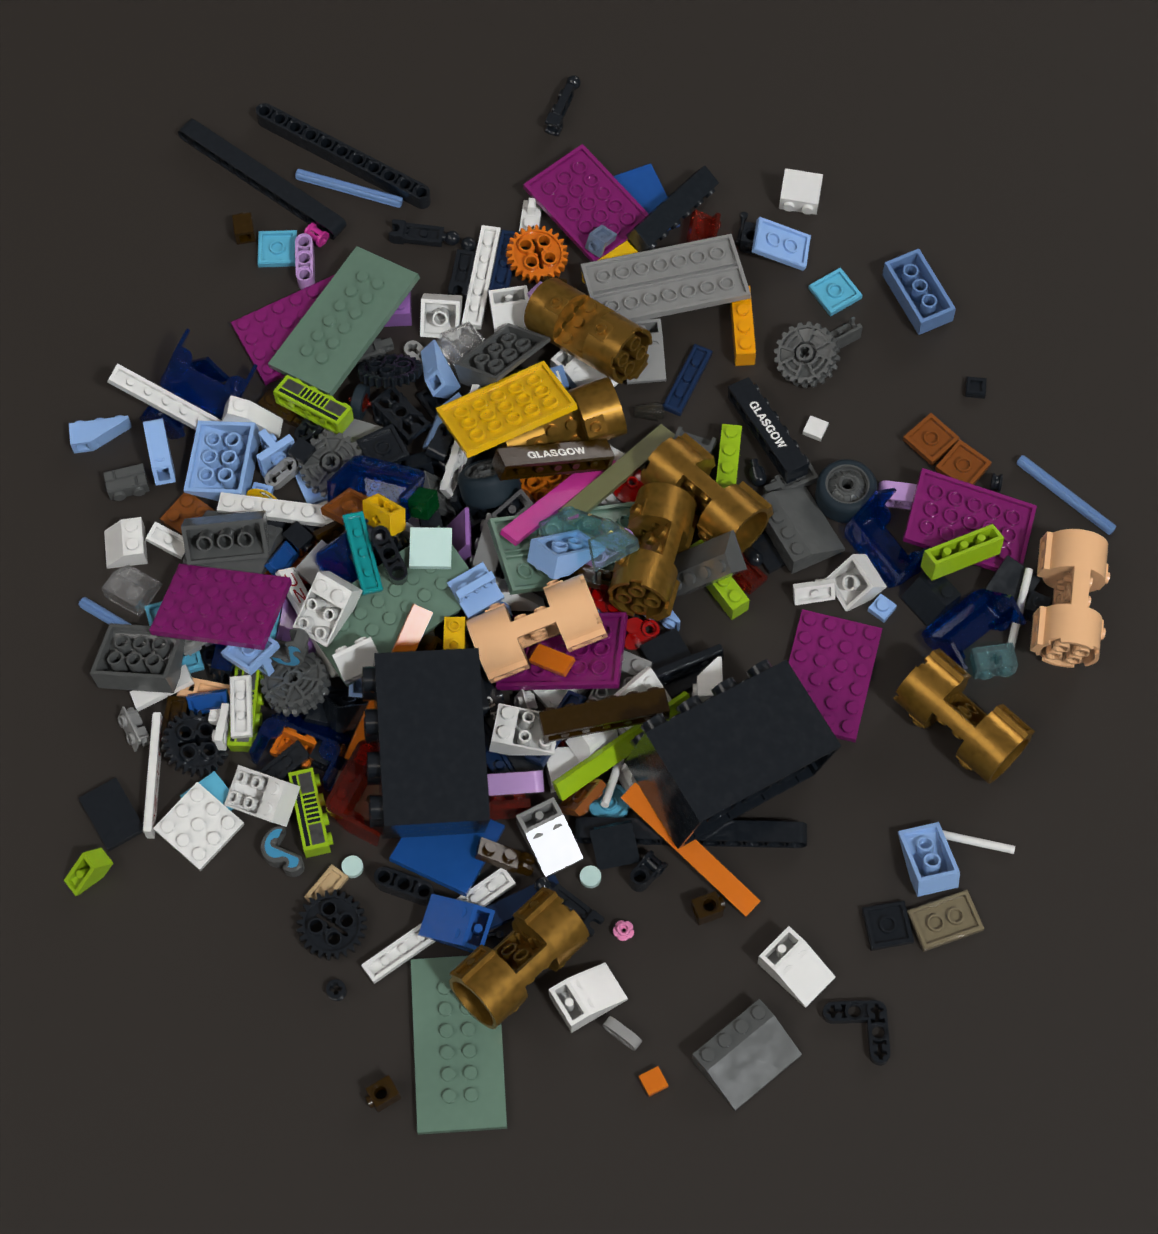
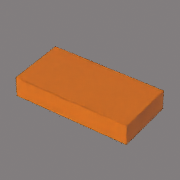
M539 643L529 658V662L566 677L575 663V658Z

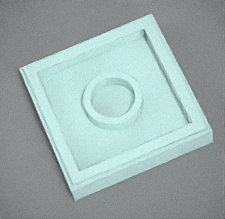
M410 527L409 569H451L452 528Z

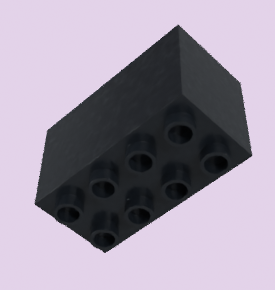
M479 648L374 653L373 666L362 667L361 676L363 701H374V709H365V743H376L377 752H367L366 760L367 785H379V795H370V828H381L382 839L485 833L490 822Z
M768 659L757 663L746 672L749 678L739 684L736 683L733 677L722 681L711 690L714 696L704 702L701 701L698 695L685 700L676 708L679 714L668 721L662 713L650 718L641 725L640 728L643 732L630 741L634 749L626 759L625 764L677 849L815 776L841 747L838 739L787 659L773 667Z

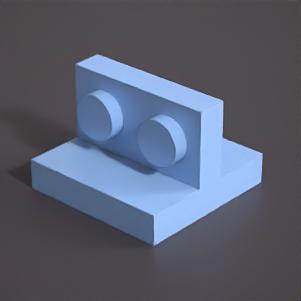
M265 428L258 432L263 451L257 454L256 457L261 475L264 478L280 461L286 457H291L287 451L295 442L290 434L278 441L273 433L269 434Z
M483 562L447 582L449 589L468 619L504 599V595L496 584V577L492 571H488Z
M269 637L264 650L228 645L221 651V654L225 659L249 675L259 670L270 676L275 671L270 657L280 648V645Z

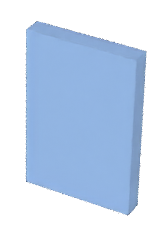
M759 217L756 221L752 252L804 271L807 266L811 235Z

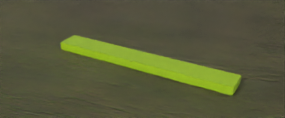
M684 691L668 702L670 708L669 719L679 714L676 708L690 698L689 693ZM642 724L631 727L554 780L552 783L558 798L564 801L629 756L634 749L630 741L643 732L640 728Z

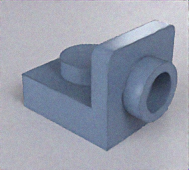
M601 224L589 233L585 249L600 258L605 247L615 241L617 234Z

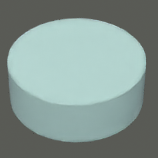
M354 855L346 857L341 865L343 873L349 878L360 876L364 868L362 860Z
M591 865L584 867L580 872L581 884L586 888L597 887L601 882L600 870Z

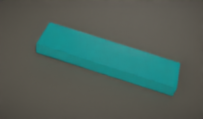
M363 511L342 515L359 586L363 590L362 596L382 592L383 587Z

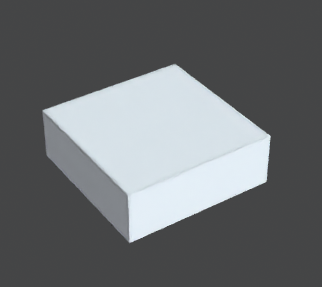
M810 415L802 435L821 442L829 422Z

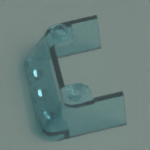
M572 506L565 507L561 512L539 522L541 537L577 529L589 536L588 545L594 571H598L640 548L638 538L618 523L575 509Z

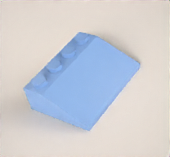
M198 421L184 493L219 501L221 492L246 495L247 491L251 489L257 460L256 455L258 454L260 444L258 434L260 431L256 423Z

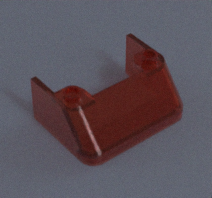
M362 740L355 747L327 797L325 807L327 812L347 832L377 847L381 833L365 825L363 816L354 811L367 787V752H377L376 743H365V740Z

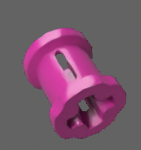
M313 222L304 231V233L312 237V240L316 242L318 247L325 245L329 238V233L320 230Z

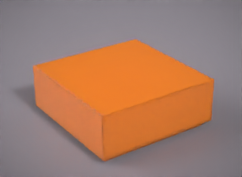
M658 1066L638 1077L648 1097L669 1087Z

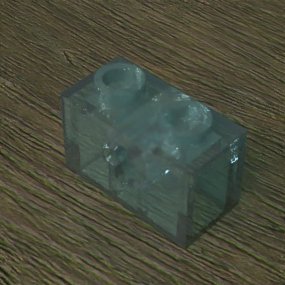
M1013 643L972 648L969 656L974 679L981 678L982 680H987L999 675L1008 677L1016 673L1018 667Z

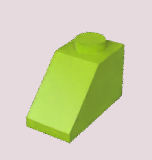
M102 847L83 852L64 881L74 895L78 896L101 880L109 871L113 862Z

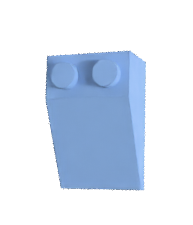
M578 529L533 538L530 541L527 562L535 566L537 570L547 574L549 578L557 580L574 573L604 551V546Z
M939 822L898 831L909 877L917 897L959 887L960 871Z

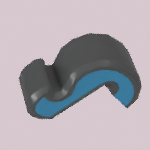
M293 628L290 629L291 641L274 639L279 643L280 648L270 659L284 666L296 667L302 665L305 661L310 637L305 630Z
M285 826L271 828L266 832L261 844V851L265 862L275 868L283 867L284 873L287 876H300L305 869L302 857L280 847L286 835Z

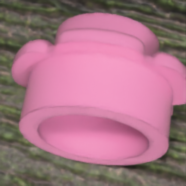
M618 921L613 928L614 936L620 941L632 938L634 935L633 924L629 921Z

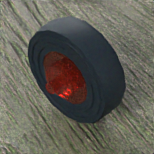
M358 384L352 398H348V401L351 402L350 406L354 419L362 420L368 406H371V402H369L370 387L367 385Z

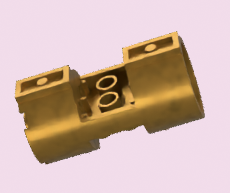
M558 278L547 279L531 295L524 314V322L527 329L550 337V343L610 379L621 384L626 379H637L648 365L649 354H647L648 346L652 345V336L645 328Z
M605 377L568 390V393L577 403V410L501 443L502 448L595 439L610 440L627 434L624 413L609 377Z
M684 433L682 436L678 435L676 439L670 437L661 443L649 456L648 460L650 463L647 469L644 468L641 471L640 479L644 485L655 482L672 484L684 489L694 498L697 509L702 512L697 528L698 536L704 542L734 530L740 550L743 553L759 538L767 526L769 518L773 515L772 505L744 481L739 485L732 484L725 489L709 476L711 470L716 466L714 456L687 433Z
M655 482L646 484L638 490L635 503L630 508L627 527L633 532L634 541L630 549L620 552L616 556L613 576L607 592L610 596V603L619 611L626 612L627 615L633 617L635 614L646 615V619H654L656 621L671 616L680 584L677 580L678 571L674 561L676 554L690 549L699 517L695 514L697 505L694 498L684 489L668 483Z
M940 648L933 650L924 659L926 663H922L918 667L916 666L904 679L896 691L899 696L896 695L893 699L909 713V716L913 718V723L918 727L927 728L938 721L942 725H947L951 728L952 734L956 738L964 740L956 753V758L960 760L961 766L971 771L974 770L990 784L999 778L1020 756L1035 731L1004 704L996 706L987 715L962 693L971 675Z
M542 887L512 915L514 917L512 921L513 931L496 947L491 949L481 944L449 973L452 977L449 983L457 999L475 1019L490 1029H495L509 1015L519 1009V1006L528 998L525 987L531 984L539 973L547 968L554 971L561 969L571 956L588 941L589 932L586 925L574 909L571 911L562 904L564 900L557 895L556 891Z

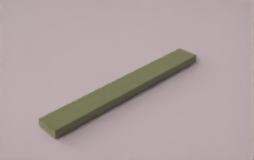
M660 424L559 509L557 515L573 527L625 483L630 476H633L646 465L653 451L668 438H674L675 434Z

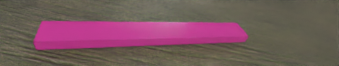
M604 471L572 474L501 529L500 535L517 546L555 516L559 509Z

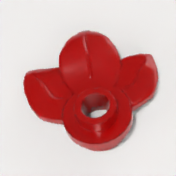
M637 617L628 619L626 628L628 635L625 638L624 648L636 650L639 649L640 645L656 638L660 632L658 623L652 619L645 621ZM647 626L652 628V633L646 632Z

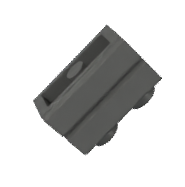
M143 463L103 472L110 500L122 501L127 496H142L150 491Z

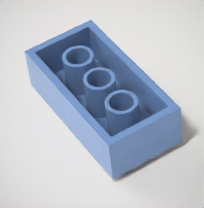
M920 249L884 263L882 275L918 335L953 321L956 308Z

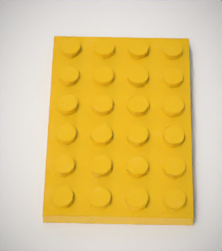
M541 361L496 383L489 384L436 408V411L466 457L470 458L577 410L578 407L577 403L545 361Z

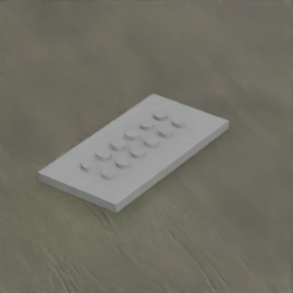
M732 234L581 264L588 296L632 322L751 299V293Z

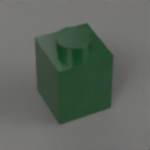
M418 487L408 499L410 517L429 520L439 508L437 490Z

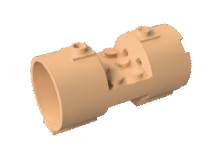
M1064 529L1056 532L1047 531L1040 539L1037 576L1042 577L1044 583L1054 590L1052 605L1047 607L1040 606L1033 613L1030 651L1036 652V655L1042 656V661L1054 666L1074 668L1075 664L1082 663L1085 666H1090L1099 660L1100 642L1105 637L1106 629L1103 628L1104 620H1102L1100 613L1089 608L1091 604L1089 592L1100 590L1107 584L1110 579V572H1108L1107 564L1108 542L1103 536L1095 532L1082 529Z
M583 573L565 581H558L557 579L548 582L547 586L543 587L549 603L547 608L546 606H540L534 609V613L527 616L526 614H520L512 621L505 604L495 603L485 613L466 620L475 648H479V659L491 684L530 668L524 648L561 634L567 650L572 652L608 637Z

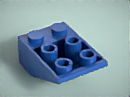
M431 894L418 936L472 953L481 944L485 945L495 910Z

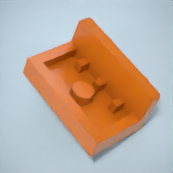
M279 726V734L270 750V755L277 757L297 740L311 754L317 741L308 734H305V736L298 734L291 727L287 726L284 728ZM310 759L300 767L303 769L310 768Z

